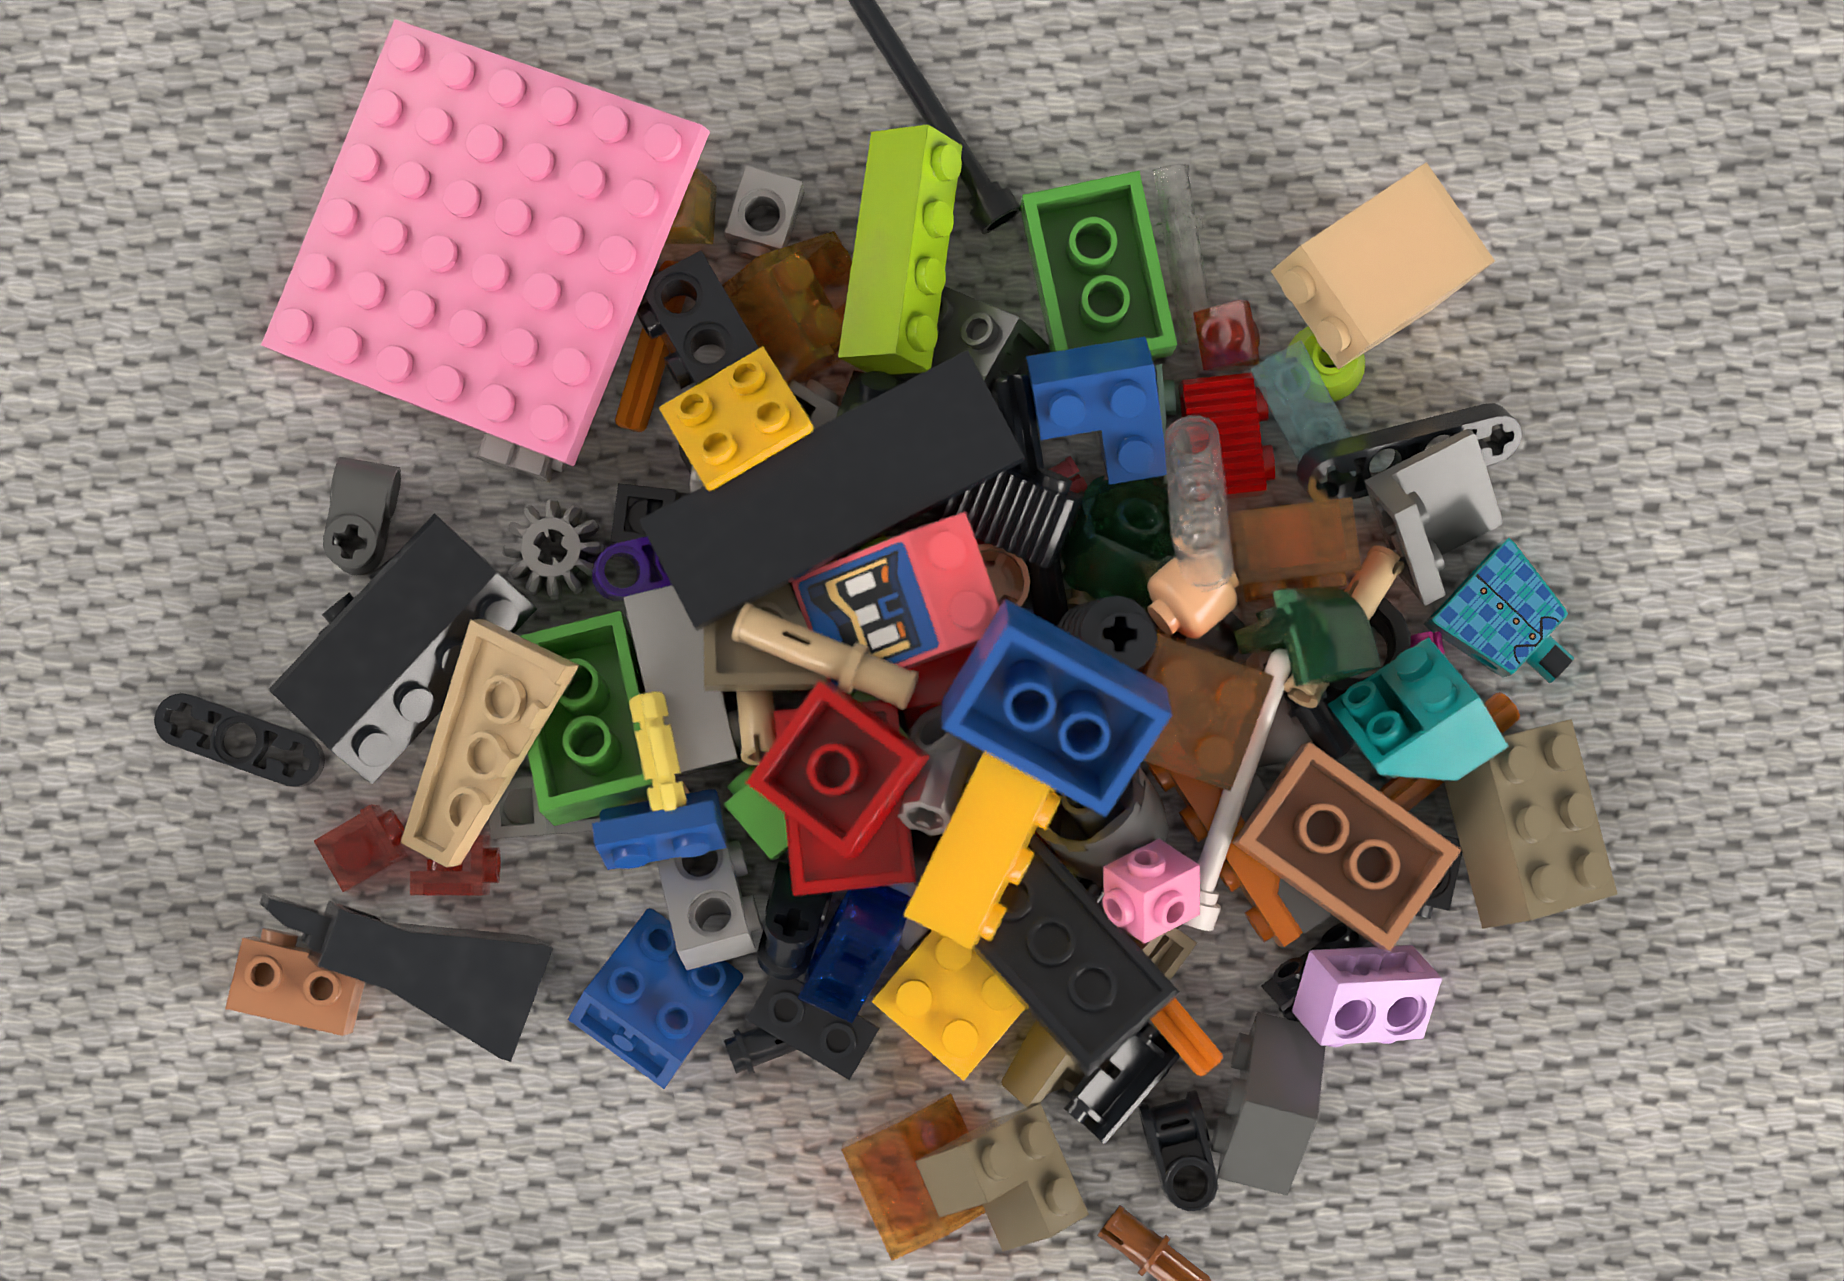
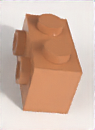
M263 928L261 937L242 938L225 1009L340 1036L353 1033L365 982L316 966L308 958L310 949L296 946L298 935Z

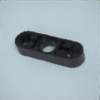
M179 693L164 699L156 710L154 717L155 729L160 738L166 743L279 784L291 787L307 786L316 781L324 769V752L314 738L190 694ZM187 704L192 706L191 716L194 719L210 724L214 722V712L221 714L222 717L215 724L211 732L210 749L202 745L209 736L195 730H185L181 738L177 736L178 726L170 722L172 712H183ZM238 723L249 725L256 735V744L253 751L242 758L232 756L226 750L224 744L226 732L230 727ZM269 732L278 735L271 745L276 748L294 751L298 743L304 745L303 756L311 760L308 770L297 769L294 776L291 777L287 774L289 765L272 757H267L266 769L259 767L258 763L265 756L269 747Z

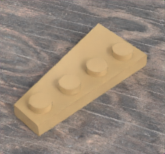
M485 619L470 620L402 836V844L445 867L462 864L579 665Z

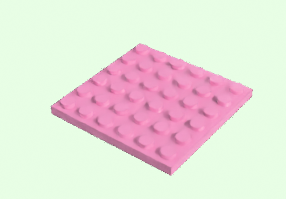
M394 19L261 346L574 467L710 132L701 124Z

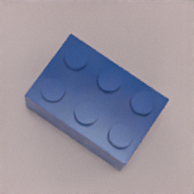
M1007 599L1002 603L942 700L943 729L1104 816H1107L1172 716L1167 687Z

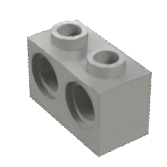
M726 832L727 848L708 851L696 857H676L656 861L677 952L686 970L756 952L752 932L762 929L761 920L754 895L751 894L743 897L739 881L740 876L749 874L740 839L730 842ZM703 859L718 861L715 869L710 874L702 877L690 875L692 867L698 861ZM725 913L731 916L727 926L720 931L707 932L702 929L705 921L714 914Z

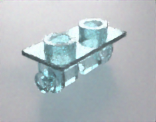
M1301 340L1280 352L1276 350L1258 360L1259 364L1249 369L1298 463L1302 456L1313 447L1352 437Z

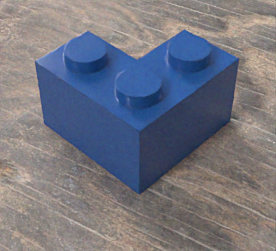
M1145 336L1026 356L1041 440L1098 431L1101 454L1109 485L1169 475L1155 368Z

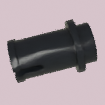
M760 1027L741 1034L739 1029L733 1030V1037L723 1040L736 1074L745 1070L748 1071L749 1075L755 1073L753 1067L797 1050Z

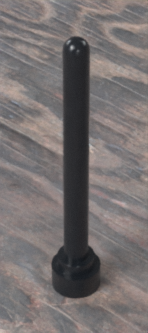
M848 0L925 123L962 145V168L959 176L972 195L968 200L973 208L969 214L981 233L987 234L1013 219L1021 210V206L1009 188L1002 189L998 181H990L876 0Z

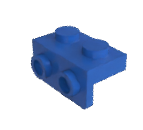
M715 789L687 793L685 794L687 799L686 806L676 807V809L665 811V809L652 811L649 801L601 810L599 813L600 822L592 823L595 847L608 870L617 868L631 869L641 867L649 862L676 857H696L708 851L727 848L720 798Z

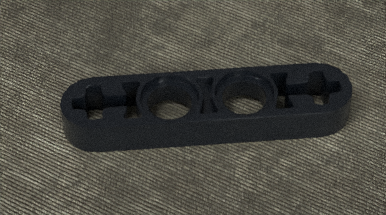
M1495 403L1481 404L1320 444L1311 448L1302 456L1297 465L1296 476L1298 483L1315 502L1322 505H1334L1369 496L1364 481L1381 473L1370 472V462L1378 452L1384 449H1394L1395 451L1394 460L1385 469L1387 470L1424 451L1428 443L1440 435H1448L1450 438L1466 429H1470L1478 438L1485 464L1488 466L1502 462L1516 452L1521 443L1522 430L1516 419L1502 406ZM1498 425L1500 427L1492 431L1493 426ZM1490 436L1491 440L1487 442L1483 440V438H1487ZM1334 466L1336 470L1328 472L1327 481L1320 483L1318 480L1326 477L1327 468ZM1355 471L1356 475L1352 476L1350 472Z

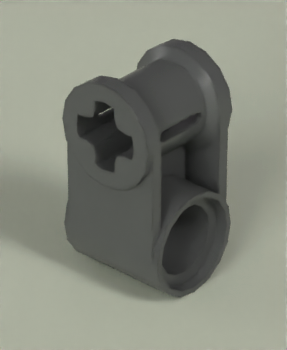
M339 457L332 477L330 507L323 535V548L327 557L342 571L351 575H365L374 571L381 564L385 553L390 522L397 506L400 491V467ZM358 532V535L367 543L365 550H355L352 559H350V555L341 548L343 541H353L355 533Z

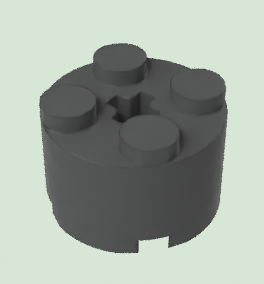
M1140 766L1136 769L1107 816L1056 790L1055 793L1062 796L1048 827L1046 830L1040 827L1036 829L1055 856L1071 873L1091 880L1100 886H1104L1103 866L1159 838L1165 841L1169 834V824L1166 821V812L1162 798Z

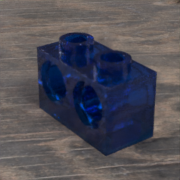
M887 885L848 890L813 951L798 999L853 1023L900 943L907 920L904 913L912 897Z

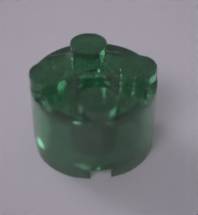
M1103 475L1094 479L1083 495L1073 525L1061 551L1065 566L1062 575L1065 582L1075 590L1085 591L1096 599L1111 596L1129 598L1144 608L1147 613V607L1153 603L1148 591V581L1182 550L1193 547L1198 535V523L1194 513L1190 519L1181 506L1184 497L1173 486L1164 483L1163 480L1152 477L1109 485L1108 480L1103 481L1105 476Z

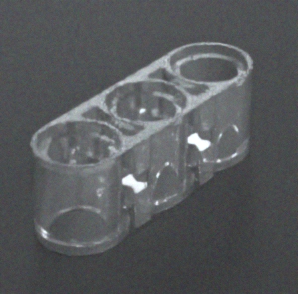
M1189 415L1173 422L1166 430L1164 438L1171 534L1180 576L1187 584L1198 591H1212L1226 584L1233 575L1234 569L1225 467L1217 426L1210 419L1203 416Z

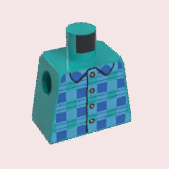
M1510 538L1499 542L1423 624L1433 633L1436 631L1440 632L1445 641L1503 678L1512 675L1526 661L1550 684L1574 660V657L1550 636L1567 617V610L1516 543Z

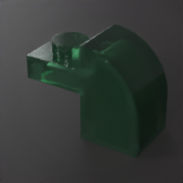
M1332 586L1272 591L1276 607L1257 612L1258 623L1234 631L1240 655L1286 649L1295 686L1338 682L1381 667L1372 628L1363 608L1350 594Z

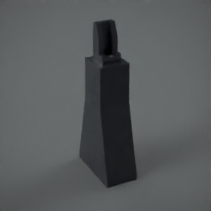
M263 893L259 904L285 927L303 933L301 941L310 948L308 958L316 966L387 989L496 1057L509 1062L512 1061L553 951L551 946L529 935L396 923L330 900L325 912H322L315 908Z

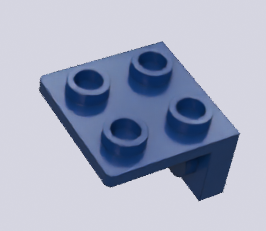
M649 908L583 991L568 1020L661 1088L665 1089L695 1044L743 980V974L725 960L686 970L677 952L671 922L654 909Z

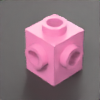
M1160 838L1103 866L1104 896L1102 903L1107 917L1114 925L1121 927L1142 943H1146L1200 915V865Z

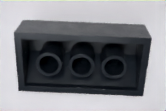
M434 513L276 680L269 690L324 745L368 782L373 784L442 711L470 620L485 619L515 633L537 608L514 584Z

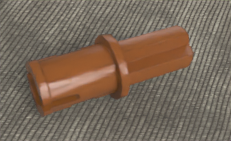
M1121 1205L1117 1207L1097 1234L1099 1238L1119 1250L1140 1268L1138 1274L1141 1276L1148 1272L1159 1281H1211L1206 1273L1168 1245L1171 1239L1169 1236L1160 1237L1153 1230H1150L1138 1221L1136 1217Z

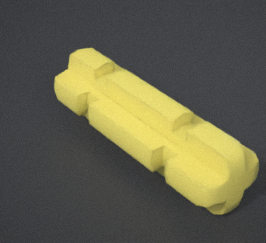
M648 692L630 698L629 706L633 723L639 722L641 730L636 731L635 735L644 779H651L653 788L647 789L650 808L652 811L664 809L665 811L676 809V807L686 806L687 799L683 782H677L675 774L681 773L672 727L671 724L665 725L663 717L669 716L665 695L662 692Z

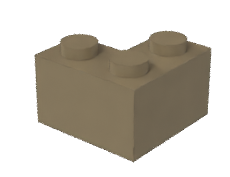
M1041 1103L1031 1108H1024L992 1119L915 1161L939 1218L983 1205L1002 1251L1053 1237L1089 1215Z

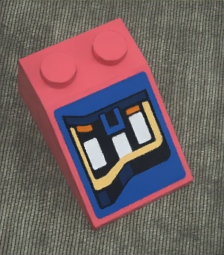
M966 512L909 531L822 566L791 582L809 630L854 647L858 642L869 647L870 655L905 669L977 645L999 610ZM826 677L827 682H833L838 686V681Z

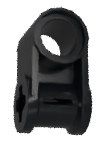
M781 861L777 864L765 909L764 929L757 950V961L760 968L767 975L776 979L791 980L803 975L810 965L820 927L823 928L833 891L793 896L790 864Z
M1197 1091L1187 1092L1186 1099L1155 1107H1150L1147 1103L1139 1104L1138 1110L1151 1157L1154 1158L1161 1188L1166 1198L1177 1208L1185 1211H1199L1209 1206L1215 1199L1218 1191V1177L1209 1147L1208 1128ZM1187 1119L1185 1123L1161 1129L1163 1124ZM1185 1166L1199 1167L1205 1176L1203 1191L1193 1199L1180 1198L1173 1189L1175 1174Z

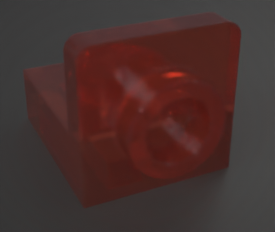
M1235 300L1193 312L1203 371H1245L1261 366L1258 351L1260 334L1253 320L1249 301Z
M375 804L366 806L360 810V814L314 840L342 892L353 889L408 857L401 843L405 828L392 809L383 813L381 807Z
M478 835L471 847L470 871H463V862L461 865L445 867L432 859H427V871H410V895H490V883H499L500 848L490 847V835Z

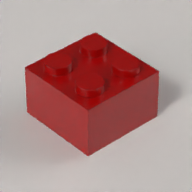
M818 681L745 783L844 858H851L860 855L930 759L931 755L845 691L839 689L833 682Z

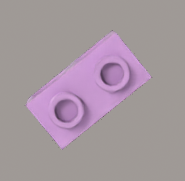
M1413 945L1393 946L1391 951L1379 949L1378 947L1310 950L1292 1012L1320 1046L1341 1047L1345 1044L1367 1042L1390 1044L1397 1040L1423 1039L1442 977Z

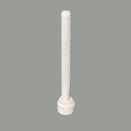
M1285 649L1273 651L1268 659L1198 861L1200 865V915L1183 923L1190 927L1213 931L1221 906L1216 903L1219 893L1214 889L1282 697L1284 683L1288 679L1293 665V657Z

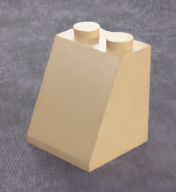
M1426 162L1300 245L1272 269L1271 273L1282 287L1285 296L1293 303L1316 336L1319 345L1327 352L1336 367L1340 369L1433 310L1494 263L1495 260Z

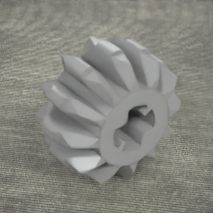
M548 499L546 503V518H541L539 512L532 505L524 508L525 516L532 523L527 530L516 522L509 523L508 531L522 540L521 544L504 545L502 553L510 558H523V560L509 569L508 574L512 579L517 580L532 573L525 588L528 594L536 596L546 580L547 593L552 601H559L561 599V581L566 580L569 588L576 595L584 592L583 584L576 577V574L582 570L592 577L594 564L585 561L586 555L599 556L605 550V546L599 542H584V540L593 536L600 527L595 520H589L577 526L583 511L579 505L572 504L561 519L559 502L556 499ZM555 535L563 536L561 545L568 551L566 557L561 562L553 557V565L544 564L547 555L540 549L541 544L546 538L555 542Z

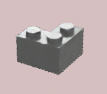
M1257 1012L1249 1035L1238 1034L1233 1050L1231 1068L1240 1070V1077H1233L1225 1105V1113L1230 1115L1229 1118L1218 1117L1211 1143V1151L1220 1153L1217 1174L1219 1179L1288 1195L1318 1120L1326 1045L1320 1046L1301 1022Z

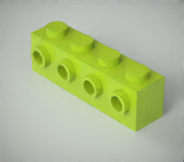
M929 124L871 132L838 358L865 372L881 371L890 375L920 373L928 371L932 366L934 347L938 339L937 323L941 295L946 282L945 267L949 238L954 225L953 210L957 181L962 168V145Z

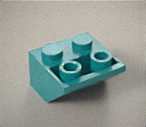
M1429 637L1416 646L1403 651L1395 660L1365 680L1355 683L1344 694L1327 704L1335 717L1381 775L1457 781L1508 747L1480 697Z

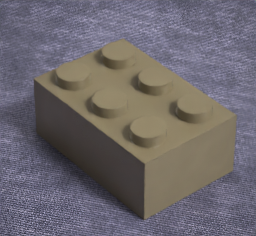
M1572 719L1504 735L1503 738L1508 745L1507 748L1459 780H1444L1482 929L1532 921L1618 895Z

